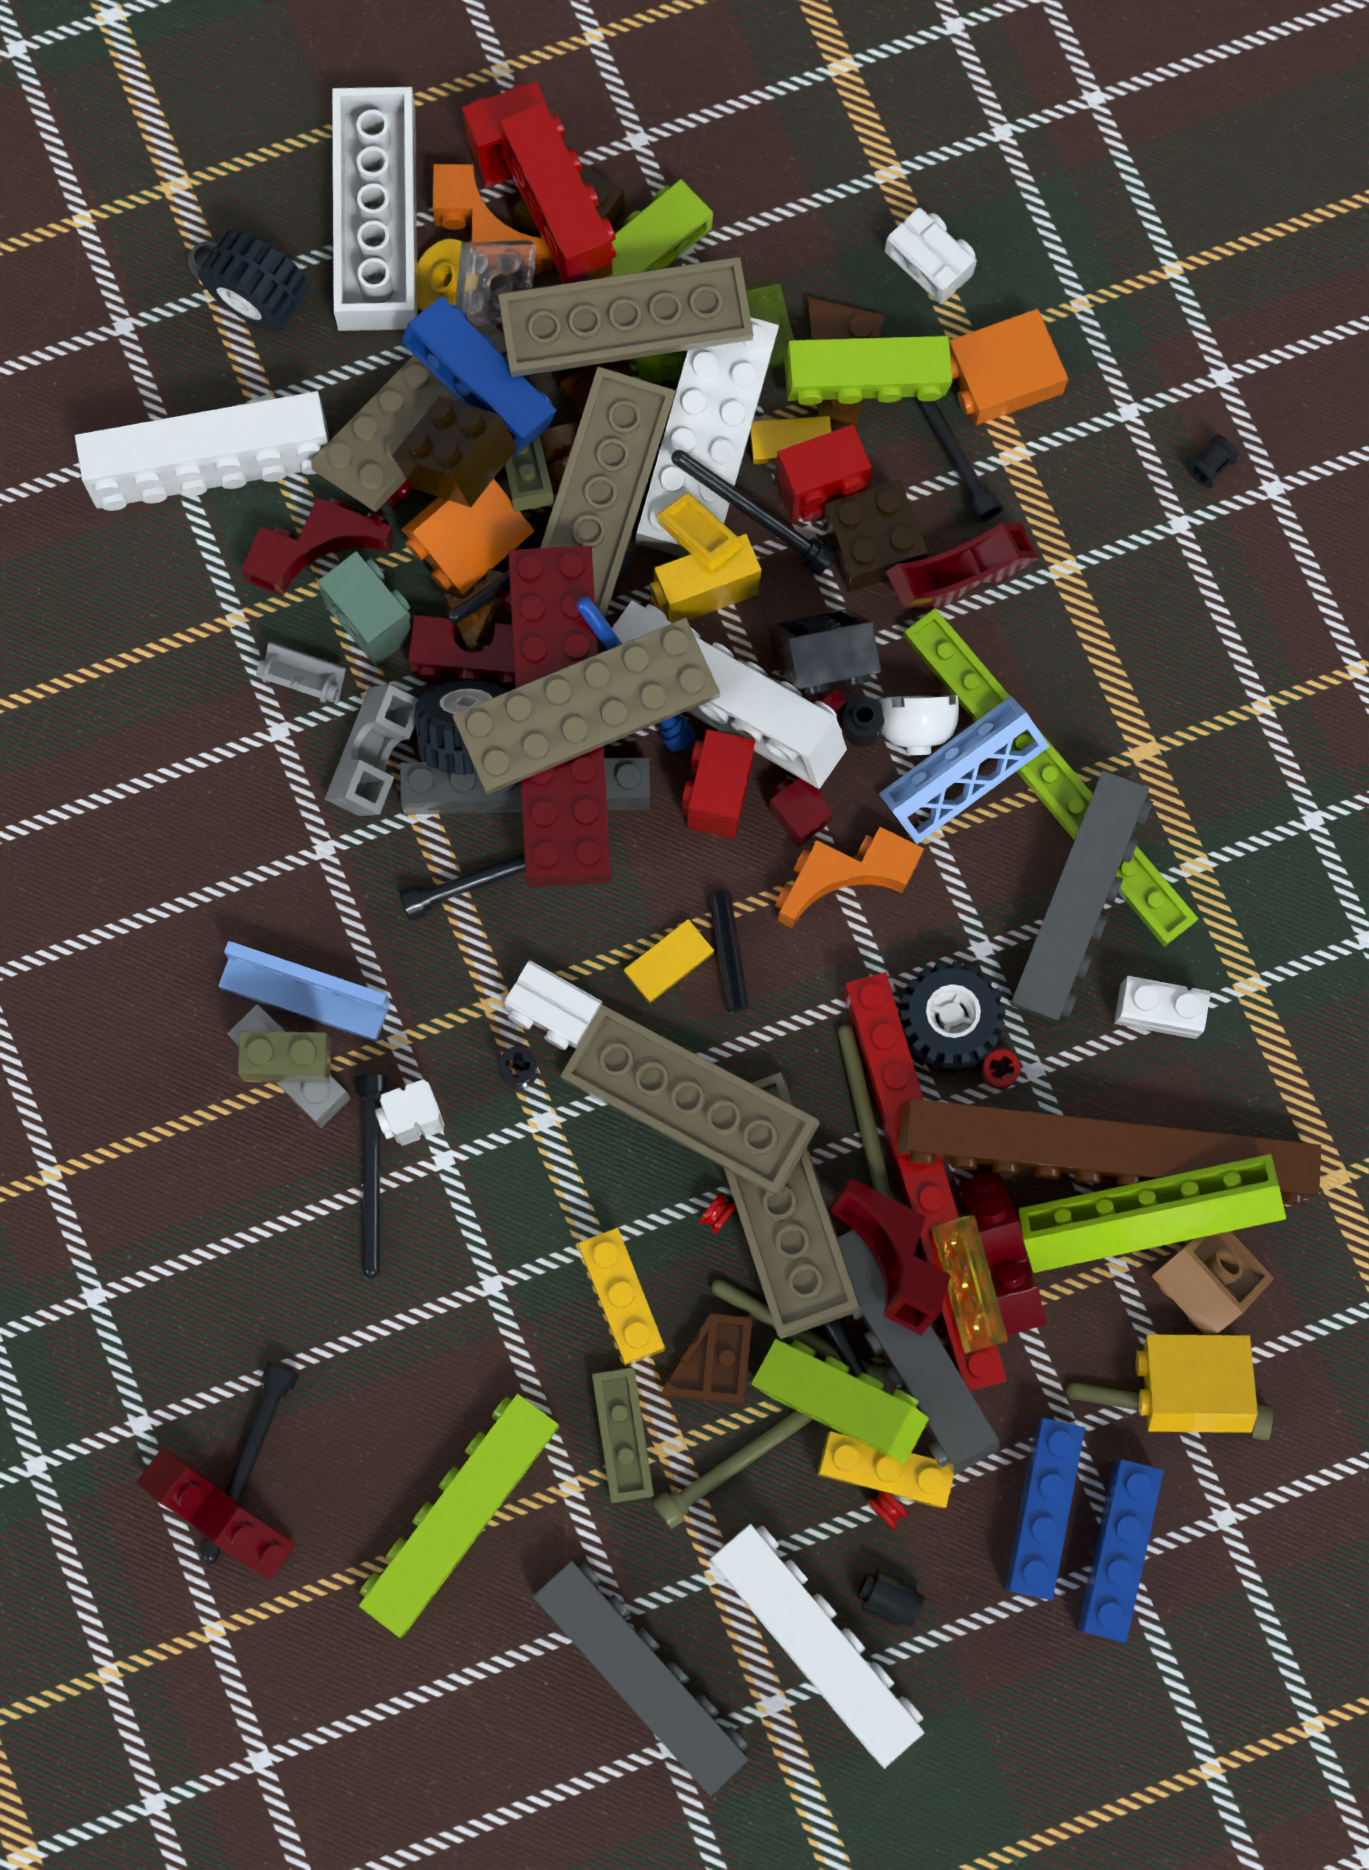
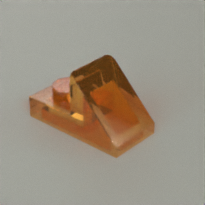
M490 568L486 579H480L476 583L472 594L503 573ZM444 594L448 610L463 601L452 595ZM503 594L456 624L457 632L467 652L476 653L479 651Z

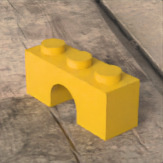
M619 1229L610 1230L578 1243L625 1367L664 1352L665 1346Z
M831 1431L827 1433L817 1472L818 1476L900 1496V1498L941 1509L947 1506L954 1477L948 1465L941 1468L935 1459L911 1453L904 1465L846 1435Z

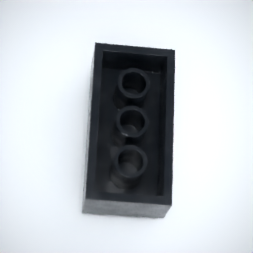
M849 609L768 625L777 673L796 688L804 689L805 694L829 690V683L835 681H846V685L866 683L871 681L870 674L881 672L872 621Z

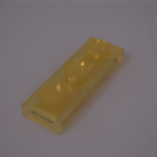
M965 1216L931 1227L942 1270L951 1274L947 1289L964 1352H975L1008 1342L975 1216Z

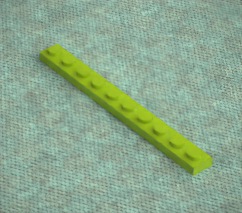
M936 608L904 632L903 638L951 695H958V703L974 722L1010 697ZM1027 729L1013 739L1010 750L1021 751L1034 741ZM1041 733L1049 747L1016 772L1075 841L1093 793ZM1138 846L1135 848L1130 863L1121 861L1116 876L1123 878L1118 893L1164 947L1196 923L1198 917Z

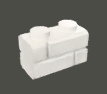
M917 208L903 224L901 223L888 236L884 252L938 303L943 304L974 274L977 260L974 258L975 253L967 242L962 239L956 241L946 232L947 227L938 215L934 213L928 215L921 208Z
M529 960L505 999L504 1005L505 1009L510 1011L508 1018L527 1030L531 1028L532 1024L547 1032L544 1036L545 1040L562 1050H566L568 1045L575 1049L578 1047L602 1006V1001Z
M1127 976L1120 985L1114 1024L1197 1039L1205 1029L1210 991L1196 988L1188 991L1186 986Z
M424 1079L406 1085L405 1091L398 1088L381 1094L380 1102L382 1107L375 1109L386 1139L394 1137L397 1143L403 1146L420 1140V1135L422 1134L428 1137L444 1131L445 1124L429 1082H426Z

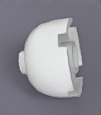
M958 695L877 698V701L881 704L885 720L882 728L884 737L893 745L907 747V755L931 754V746L945 743L956 729L959 714Z

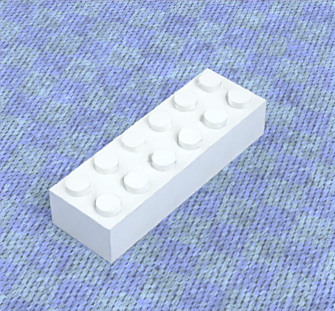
M412 87L332 88L334 315L338 331L406 329L408 323L418 315L416 117Z
M750 317L753 340L688 350L641 515L635 544L680 557L690 555L691 553L665 531L657 521V514L687 492L723 524L725 523L730 503L674 465L671 456L674 451L683 450L735 487L779 325Z
M318 391L75 435L82 481L96 508H103L108 511L119 510L126 507L127 503L138 501L158 503L164 501L167 496L183 493L185 496H197L205 493L209 488L220 486L226 489L240 488L246 482L253 480L278 481L285 478L286 474L297 472L317 474L312 470L311 460L330 441L327 422Z
M631 601L612 629L624 644L672 623L667 621L666 615L658 608L650 604L643 607ZM692 629L720 691V697L686 712L722 733L756 740L754 748L756 753L820 789L847 750L842 730L836 718V712L823 702L816 701L813 704L802 698L801 692L788 682L782 681L778 684L767 678L768 674L758 665L752 662H747L746 665L734 659L732 652L723 645L714 642L711 646L702 641L700 635Z
M751 1524L747 1525L712 1555L709 1560L877 1763L885 1768L925 1733L918 1725L924 1718L907 1698L903 1696L898 1700L889 1690L894 1685V1682L878 1663L872 1662L868 1665L860 1656L865 1647L850 1629L845 1627L840 1631L831 1619L837 1614L820 1594L811 1597L802 1585L808 1579L792 1560L783 1563L775 1554L774 1550L779 1547V1544L762 1525L755 1530Z

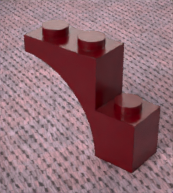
M316 498L298 541L295 540L296 537L292 533L282 528L274 527L271 531L260 526L241 571L246 583L283 597L297 575L308 565L325 555L357 548L378 550L389 554L395 541L392 526L389 525L385 518L377 514L367 513L364 516L353 512L348 504L340 500L331 498L327 502Z
M1002 522L984 534L958 547L926 559L898 563L886 571L892 583V593L902 604L903 608L945 607L980 583H1002L1039 557L1022 523Z
M837 689L828 696L825 693H821L810 701L813 704L816 701L825 703L836 712L837 719L844 714L847 701ZM792 774L796 781L792 782L789 778L771 792L773 798L770 799L768 810L799 848L831 824L833 812L826 804L820 789Z
M991 1172L959 1181L961 1195L975 1233L995 1309L1005 1336L1047 1325L1039 1288L1027 1259L1020 1223L1001 1174Z
M850 1178L833 1199L829 1213L849 1225L864 1240L875 1256L885 1285L886 1300L883 1317L922 1335L939 1316L951 1279V1274L937 1268L930 1262L923 1261L914 1256L926 1216L910 1209L905 1204L898 1203L873 1190L868 1185L861 1184Z
M164 1447L160 1449L137 1480V1483L160 1504L192 1524L214 1545L268 1580L272 1579L296 1546L287 1536L253 1514L197 1471L192 1465Z

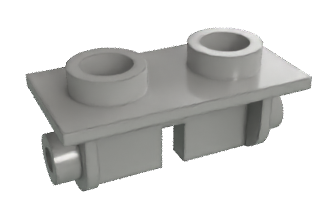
M269 642L265 661H260L256 675L260 676L265 683L271 681L318 697L320 702L326 703V701L338 704L346 667Z

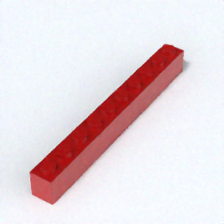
M887 973L848 982L845 984L843 996L903 1201L910 1209L926 1216L917 1243L920 1259L930 1262L937 1268L951 1274L943 1305L938 1316L949 1357L970 1392L1001 1384L1007 1381L942 1160L936 1159L935 1165H918L909 1162L910 1156L897 1155L900 1106L909 1099L924 1100Z

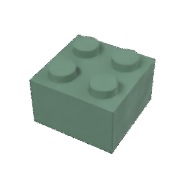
M356 551L317 582L326 608L376 667L411 640L412 629L410 623L414 620L408 612L410 606L397 589L390 592L382 581L385 576L371 558L364 561Z

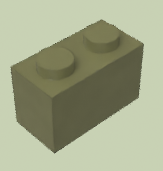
M240 1031L238 1075L244 1082L330 1083L331 1040L327 1033Z

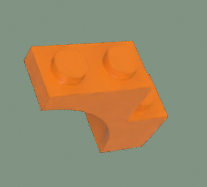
M433 164V214L435 226H443L451 230L472 226V251L476 257L477 270L487 274H499L504 270H521L526 274H540L544 270H553V259L542 238L532 237L508 227L487 208L475 183L473 165Z
M879 827L874 838L866 835L856 857L862 859V862L816 841L811 851L803 849L794 867V871L800 874L793 887L785 884L777 899L775 906L781 909L778 921L793 928L798 918L812 903L832 891L848 886H882L903 894L922 856L924 848L882 827Z

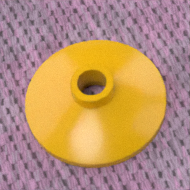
M445 239L432 245L422 255L417 263L418 308L421 311H424L442 295L451 305H456L459 308L467 301L473 291L477 278L476 257L467 244L457 239Z

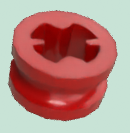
M1005 1049L995 1050L983 1061L981 1067L982 1078L992 1088L1006 1089L1019 1077L1021 1070L1020 1062L1011 1051ZM1003 1059L1009 1063L1007 1070L1012 1069L1011 1077L1003 1075L999 1080L992 1076L995 1069H990V1063L998 1064Z
M720 1193L699 1220L702 1226L709 1224L714 1235L720 1231L737 1208L735 1202L727 1203L725 1201L723 1193Z
M877 1490L878 1497L875 1500L869 1499L866 1503L883 1522L894 1530L897 1527V1519L900 1517L906 1518L909 1514L889 1493Z

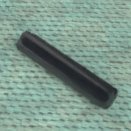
M728 890L715 891L710 893L709 903L725 1006L728 1012L742 1011L747 1009L748 999L732 896Z

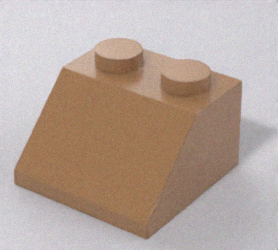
M1231 1231L1188 1240L1152 1275L1162 1292L1173 1299L1188 1316L1192 1325L1201 1330L1204 1335H1217L1243 1314L1274 1280L1272 1275Z

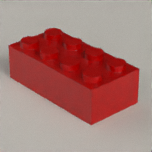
M541 102L499 120L504 160L564 284L600 279L612 275V259L616 257L612 241L616 240L615 233L607 217L601 219L595 208L599 205L592 184L590 182L584 184L578 173L582 171V166L574 148L567 150L562 140L565 137V131L559 116L556 113L550 115L545 103Z

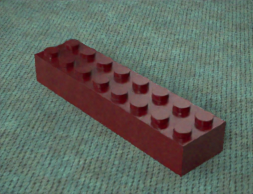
M592 546L508 550L516 688H519L598 655L597 636L577 609V602L582 597L590 598L595 604ZM604 746L521 781L525 870L528 888L611 883Z

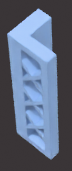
M1010 696L881 791L879 795L917 845L1046 750L1049 745L1027 712ZM1027 729L1034 741L1021 751L1010 750L1013 739ZM987 758H998L996 769L987 776L977 775L980 763ZM953 783H965L962 795L955 800H944L946 788ZM921 807L932 808L929 819L917 828H914L907 818Z
M228 941L224 951L228 961L218 985L220 989L377 1042L391 1004L387 994Z

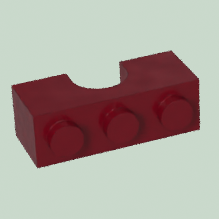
M414 615L409 654L411 674L417 675L421 680L438 682L442 680V677L457 678L458 682L466 680L499 682V685L504 686L506 689H516L512 625L496 623L494 638L490 646L483 651L471 653L464 651L456 644V624L451 623L447 618Z

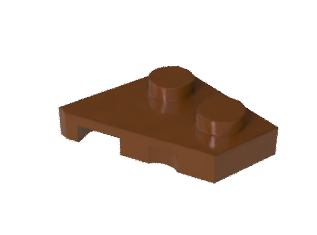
M710 1313L668 1382L663 1387L662 1396L744 1404L752 1318Z

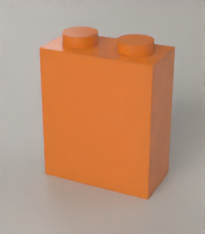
M1038 309L949 340L952 379L956 380L960 392H958L959 404L965 415H971L975 426L1064 393L1068 377Z
M495 479L491 481L472 507L438 497L401 529L409 538L405 544L412 554L420 561L425 558L434 569L430 575L437 585L445 592L450 589L452 592L462 595L508 555V550H514L534 532V529L520 511L514 512L512 501Z

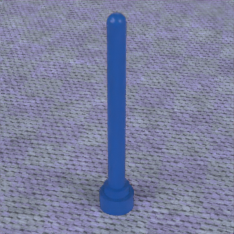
M588 597L580 598L577 602V609L606 650L623 644L593 601ZM676 715L659 722L660 738L672 752L685 749L695 739L696 731L685 717Z

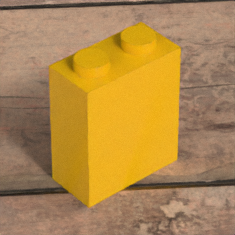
M747 534L738 536L741 539L742 549L711 572L692 554L655 567L654 582L649 584L652 593L649 596L651 605L662 611L666 615L667 621L674 623L684 618H687L689 621L758 595L762 570Z
M1146 1336L1143 1351L1136 1352L1137 1376H1144L1145 1389L1139 1390L1140 1416H1147L1148 1432L1252 1433L1258 1411L1250 1336Z

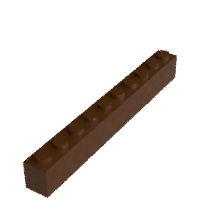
M909 1099L900 1106L897 1155L910 1156L909 1162L912 1164L935 1165L936 1159L951 1161V1167L956 1169L974 1170L977 1169V1164L993 1165V1172L1001 1174H1018L1019 1168L1034 1170V1176L1039 1178L1057 1179L1060 1178V1173L1075 1174V1181L1100 1183L1101 1177L1116 1179L1117 1186H1125L1271 1154L1283 1204L1304 1205V1199L1319 1195L1320 1144L919 1099Z

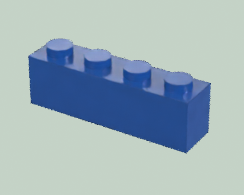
M442 295L408 323L402 343L461 403L500 415L518 447L513 453L514 456L549 428L557 410L552 406L548 396L542 391L536 390L524 376L511 377L509 362L496 350L494 343L487 335L479 333L467 321L466 315L458 306L451 305Z
M1046 1418L1036 1420L1004 1586L1005 1591L1053 1600L1085 1427Z
M1122 1459L1113 1461L1077 1631L1127 1643L1164 1470Z

